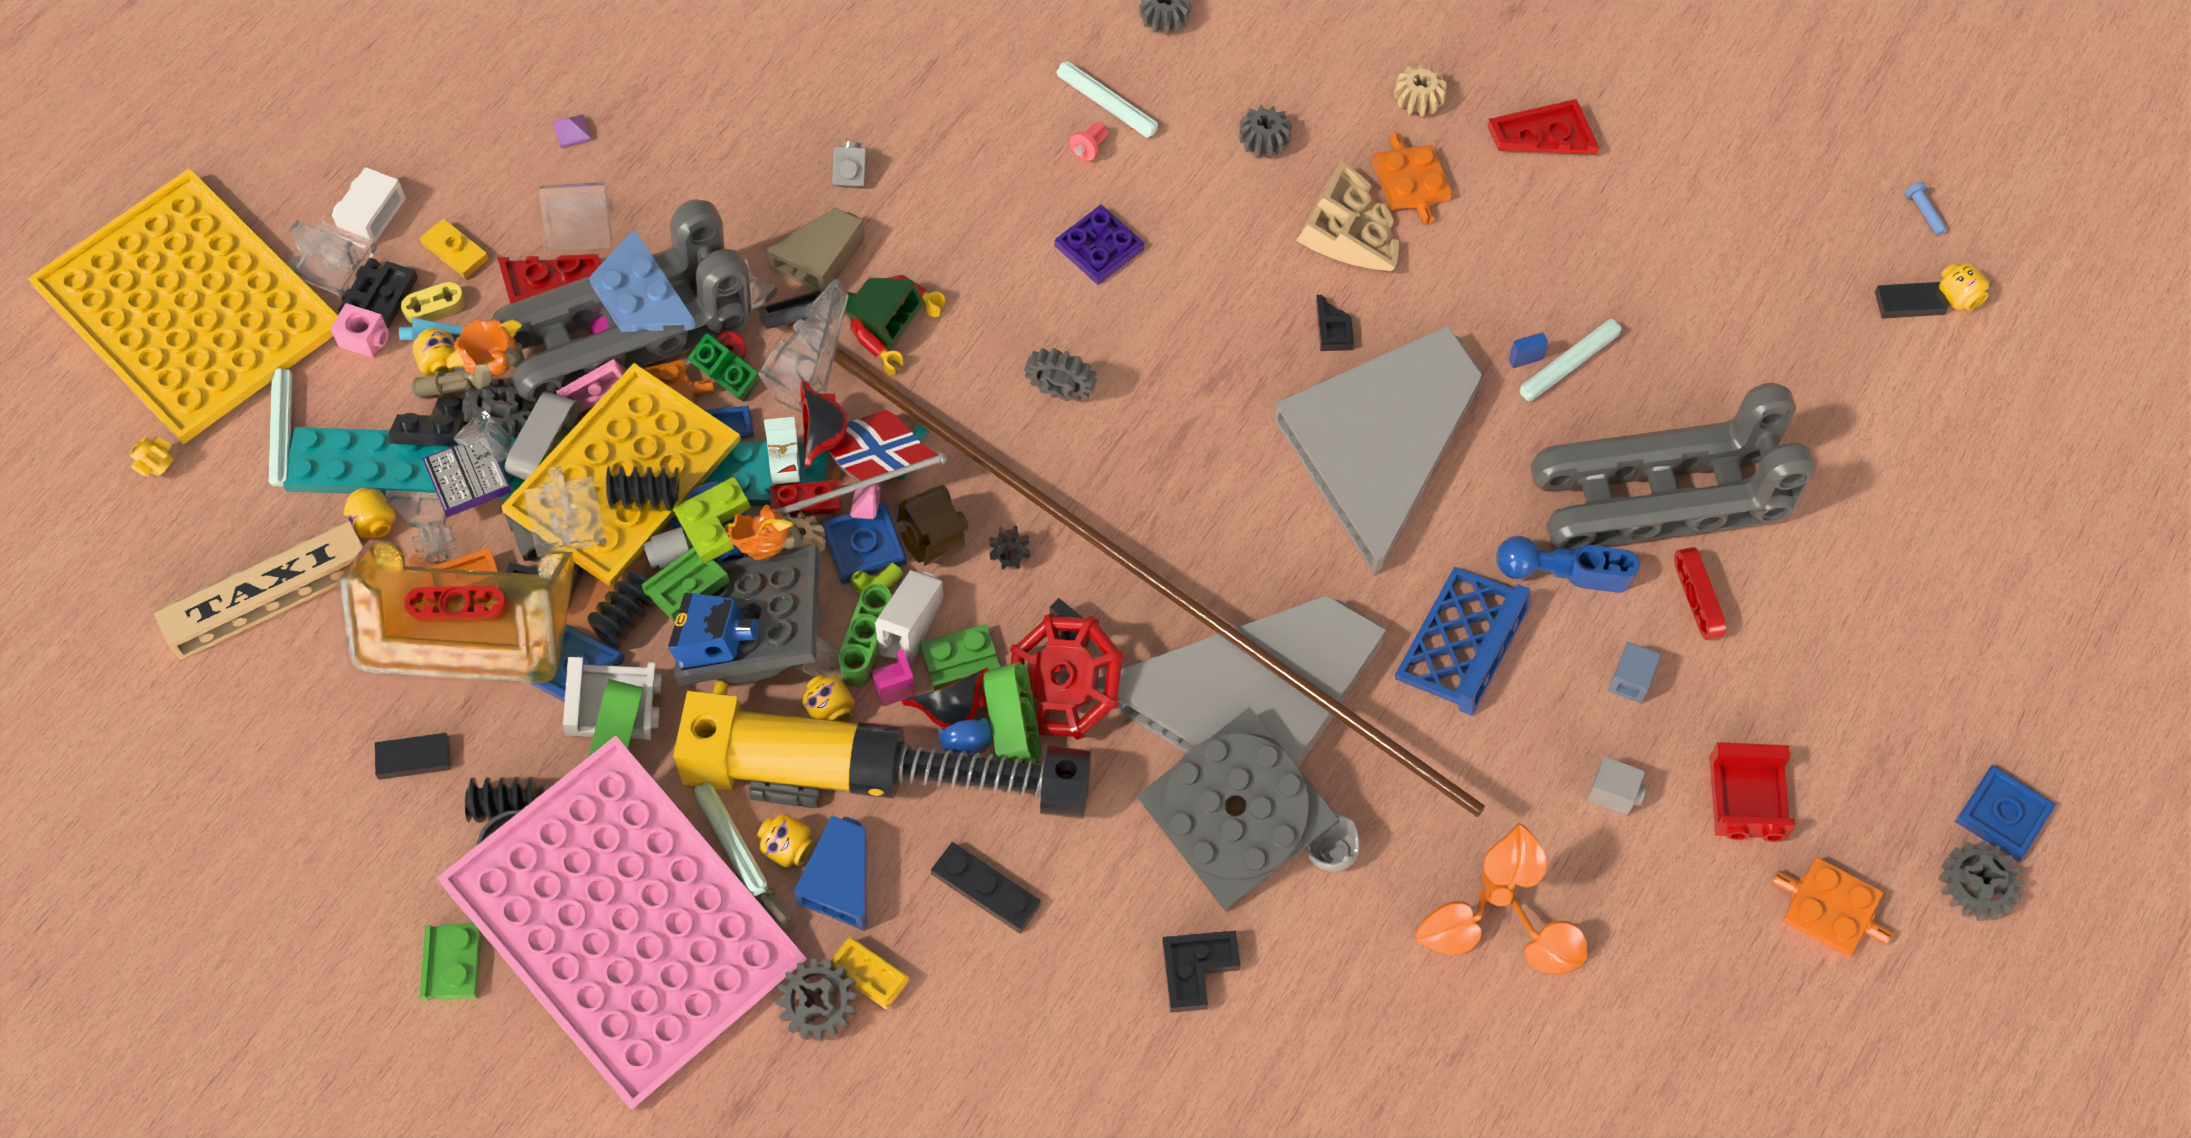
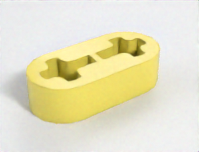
M446 282L409 294L403 299L401 308L407 322L412 324V318L434 322L459 313L465 306V297L459 285ZM452 295L453 300L447 302L445 297ZM420 306L421 311L415 313L414 307Z

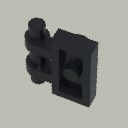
M368 258L365 265L360 266L355 273L356 280L352 287L347 288L341 297L343 302L338 311L341 312L346 303L381 314L386 327L389 328L401 308L403 299L408 296L417 281L418 275L414 269L386 261L381 271L377 269L380 263L374 258ZM372 285L367 294L364 293L367 286Z

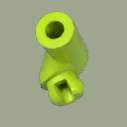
M891 563L878 576L868 575L862 570L855 572L851 577V584L855 592L861 595L862 591L872 584H882L890 589L904 574L897 565Z

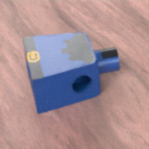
M684 593L668 648L680 668L732 661L736 658L741 640H756L758 638L759 624L755 618L745 619L737 602L732 598Z

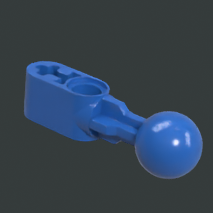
M1512 536L1505 539L1496 552V563L1499 570L1511 579H1525L1536 570L1551 572L1555 577L1568 579L1579 588L1616 593L1624 592L1630 587L1640 566L1637 556L1629 550L1583 545L1577 550L1558 548L1554 552L1541 551L1531 539L1524 536ZM1581 564H1585L1589 566L1591 569H1587L1583 567Z

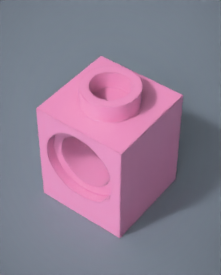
M347 303L331 327L332 334L339 347L374 358L378 350L385 346L389 335L381 314Z

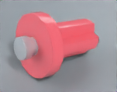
M1103 122L1093 123L1085 132L1077 131L1069 140L1072 152L1084 161H1091L1097 156L1099 152L1098 144L1108 135V129L1105 128Z

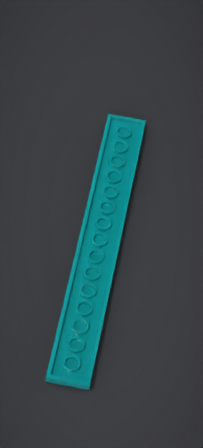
M295 427L288 457L287 480L283 482V486L286 492L351 494L360 488L380 490L384 495L438 496L422 458L452 446L391 444L390 430ZM464 432L459 444L481 436L482 433ZM495 433L488 434L512 491L499 498H509L525 481L505 472L507 456L519 434H514V438H510L506 433H503L500 439L495 437ZM740 441L704 483L724 482L735 477L750 506L769 505L771 507L770 486L827 481L829 452L821 453L813 460L809 468H803L804 443L798 442L800 482L772 484L767 441Z

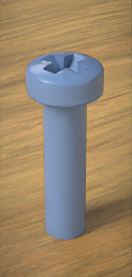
M1924 182L1915 183L1905 191L1904 195L1907 200L1915 201L1935 236L1944 234L1947 228L1925 194L1928 189Z

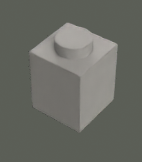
M1604 756L1595 775L1587 801L1628 816L1634 804L1640 806L1644 798L1647 786L1641 784L1645 771Z

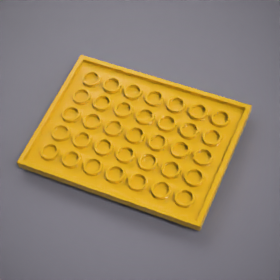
M190 168L28 278L31 285L183 445L270 383L276 369L288 370L332 338L331 327L338 317Z

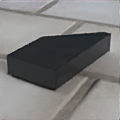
M1317 295L1316 309L1320 351L1353 350L1354 340L1351 316L1343 310H1337L1326 301L1323 295Z

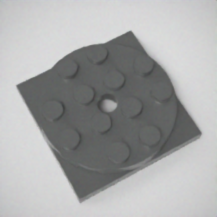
M816 544L782 550L769 559L755 560L753 557H745L717 563L728 574L730 582L711 596L734 599L745 619H758L759 635L756 640H741L736 658L732 661L689 668H680L676 662L674 678L679 686L709 680L724 681L732 684L750 683L773 678L789 666L816 662V638L822 620V607L818 597L820 552Z
M1250 707L1212 737L1189 750L1175 766L1136 795L1225 911L1340 822L1336 814ZM1241 797L1246 801V809L1243 814L1232 816L1227 813L1226 805L1230 798Z

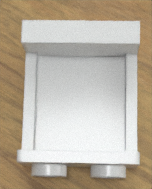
M568 657L563 717L564 736L593 737L608 679L644 687L631 739L651 740V728H658L659 707H653L654 694H661L662 674L655 673V662H648L647 668L583 665V658Z

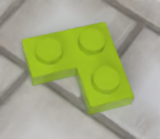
M732 477L674 507L673 511L701 562L705 564L734 549L721 523L735 517L739 513L745 512L751 506L735 477Z

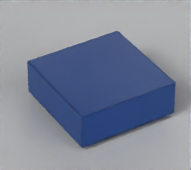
M1544 333L1535 334L1513 342L1509 361L1513 368L1543 360L1548 345V340Z

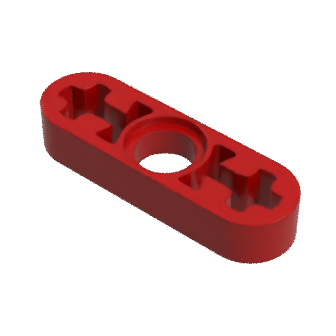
M1695 547L1676 550L1674 554L1675 568L1702 637L1705 640L1725 636V618L1698 550Z
M494 586L417 587L406 595L404 607L408 614L421 622L495 621L507 613L509 601L507 596ZM456 595L464 596V608L456 613L450 612L448 609L450 599ZM473 595H475L474 598L478 602H489L491 596L499 602L492 605V609L489 611L482 604L475 605ZM422 597H424L430 603H439L440 612L434 605L424 606L421 612L415 607V604L421 603Z

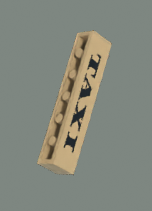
M350 521L342 525L333 526L325 533L310 540L301 541L285 552L269 556L251 568L237 571L229 578L217 584L203 587L195 594L183 600L171 602L153 614L168 647L178 661H181L374 568Z

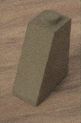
M833 208L771 245L767 250L770 269L826 294L865 239L862 220L851 212L845 213Z

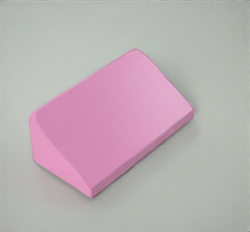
M613 359L557 390L556 393L557 395L578 401L580 414L594 406L627 369Z
M883 481L855 490L850 512L851 517L874 519L876 517Z

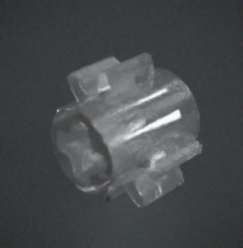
M438 521L423 524L418 529L419 536L412 537L418 559L425 558L426 562L430 564H439L449 560L451 550L458 548L452 527L445 528L444 524Z

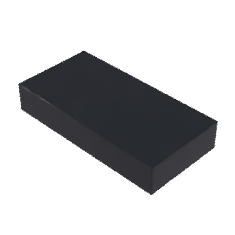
M1940 282L1878 285L1875 295L1881 318L1945 315L1948 305L1945 295L1939 289Z
M819 290L762 306L758 309L766 330L829 311L827 301Z
M447 733L375 742V775L378 780L450 770V747Z

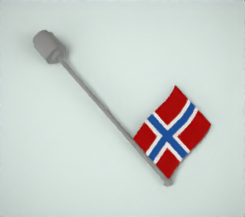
M883 410L848 422L843 440L834 449L828 451L840 468L858 483L777 509L776 511L784 515L939 462L943 465L947 461V456L943 452H938L937 454L914 436L900 418L887 410ZM679 527L652 536L651 541L644 543V548L652 569L661 567L663 570L692 549L693 545L683 527Z

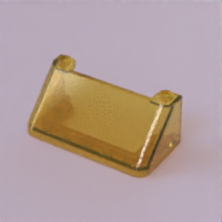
M368 540L339 578L350 659L358 669L372 673L547 683L554 678L560 666L574 571L573 552H548L539 561L538 574L408 567L405 566L404 554L399 546L389 541ZM494 586L507 596L509 608L502 618L495 621L421 622L407 613L404 607V600L406 595L417 587ZM462 595L452 597L448 603L449 611L453 613L461 611L465 606V597ZM473 595L475 605L482 604L489 611H491L492 605L499 602L493 596H491L489 602H478L474 598L475 595ZM422 597L421 603L415 604V607L421 612L426 605H434L440 612L439 603H430L424 597Z

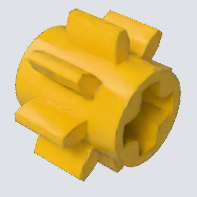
M146 436L142 437L129 453V456L135 460L130 467L143 477H148L150 473L157 477L160 476L174 459L168 453L172 445L160 436H154L152 440Z

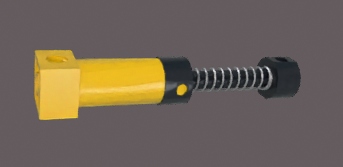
M724 681L715 682L713 694L687 691L673 755L682 784L685 786L696 787L697 785L709 782L715 789L732 791L734 780L742 779L846 791L856 795L894 799L899 784L905 778H909L910 784L913 783V779L923 780L924 786L927 784V781L937 782L938 787L941 786V782L951 783L952 789L955 787V784L965 785L966 791L969 789V786H978L980 792L983 790V787L992 788L994 794L997 792V789L1006 790L1007 795H1010L1011 790L1020 791L1022 797L1025 795V792L1034 793L1036 799L1038 796L1041 799L1040 814L1084 819L1092 750L1048 746L1046 758L1042 765H1038L1035 759H1032L1030 763H1023L1020 757L1015 762L1009 761L1006 755L1002 760H995L993 754L985 759L981 758L978 752L973 757H968L965 751L961 752L960 755H954L951 749L942 754L937 748H934L932 752H926L925 748L921 746L916 751L912 750L909 744H905L903 727L863 722L856 724L742 711L738 698L727 695L729 685Z

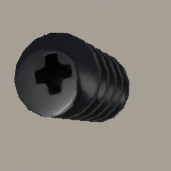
M608 466L606 473V497L610 508L617 509L621 500L624 509L630 510L635 500L638 509L644 510L649 500L653 510H658L663 501L666 510L672 511L676 501L679 499V468L676 467L672 477H668L666 468L661 467L658 477H655L652 467H647L645 475L640 476L638 467L634 466L631 475L627 476L624 467L620 466L615 476L612 475L610 466Z
M630 570L623 573V581H617L614 584V591L607 592L604 597L606 602L603 601L597 604V612H591L587 617L589 625L597 636L615 649L620 647L619 642L615 638L616 635L625 639L629 636L624 626L637 627L638 624L632 616L634 614L641 618L646 616V612L641 605L644 604L651 608L655 605L649 595L647 596L642 588V584L649 579L642 574Z
M471 777L465 794L466 819L469 823L473 817L476 823H483L487 817L490 821L493 817L506 811L523 810L545 792L543 785L536 787L534 777L528 778L526 787H522L519 777H514L511 787H507L505 777H500L497 787H493L490 777H485L482 788H479L476 778Z

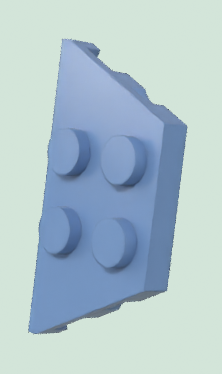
M635 230L629 233L590 276L592 288L621 332H637L642 329L664 331V326L684 325V330L695 328L693 317Z

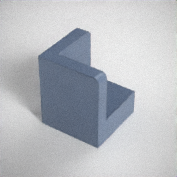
M1627 641L1608 691L1642 704L1652 681L1660 654Z

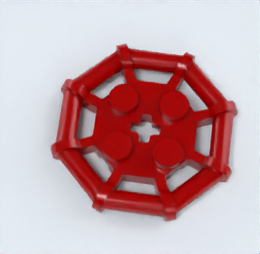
M1050 613L1044 615L1043 621L1016 645L1012 644L1009 650L1012 652L1010 665L1018 662L1024 665L1025 660L1029 661L1028 675L1032 695H1035L1040 705L1036 713L1039 736L1052 735L1074 737L1076 740L1083 739L1088 730L1113 708L1117 709L1120 705L1118 694L1122 662L1126 660L1124 652L1116 648L1099 625V619L1096 617H1059ZM1059 630L1076 631L1078 634L1075 640L1059 639L1058 632ZM1047 636L1048 642L1044 645L1046 648L1041 652H1036L1034 655L1029 653ZM1090 637L1103 652L1104 656L1095 658L1094 654L1088 650L1086 644ZM1067 666V672L1070 673V677L1066 680L1065 684L1061 685V681L1056 679V674L1061 673L1063 668ZM1107 666L1105 691L1103 694L1097 690L1099 668ZM1092 697L1100 700L1098 704L1079 719L1078 709L1088 705ZM1051 711L1066 712L1069 723L1047 721V718Z

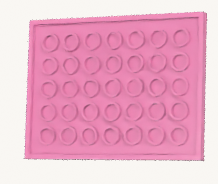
M614 736L437 877V881L631 1111L786 979L785 973L787 971L793 973L797 969V963H804L807 960L617 736Z

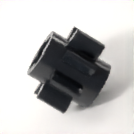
M1014 526L1012 530H1004V528L999 527L997 538L989 537V546L995 548L990 551V559H999L1003 570L1007 566L1014 565L1019 569L1022 557L1030 558V550L1025 547L1030 543L1029 536H1020L1017 526Z

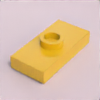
M444 218L420 237L424 247L464 279L468 278L489 260L484 250Z
M851 936L847 938L831 959L834 962L833 971L840 966L845 968L847 973L843 979H854L856 984L853 987L886 1010L909 982V977Z

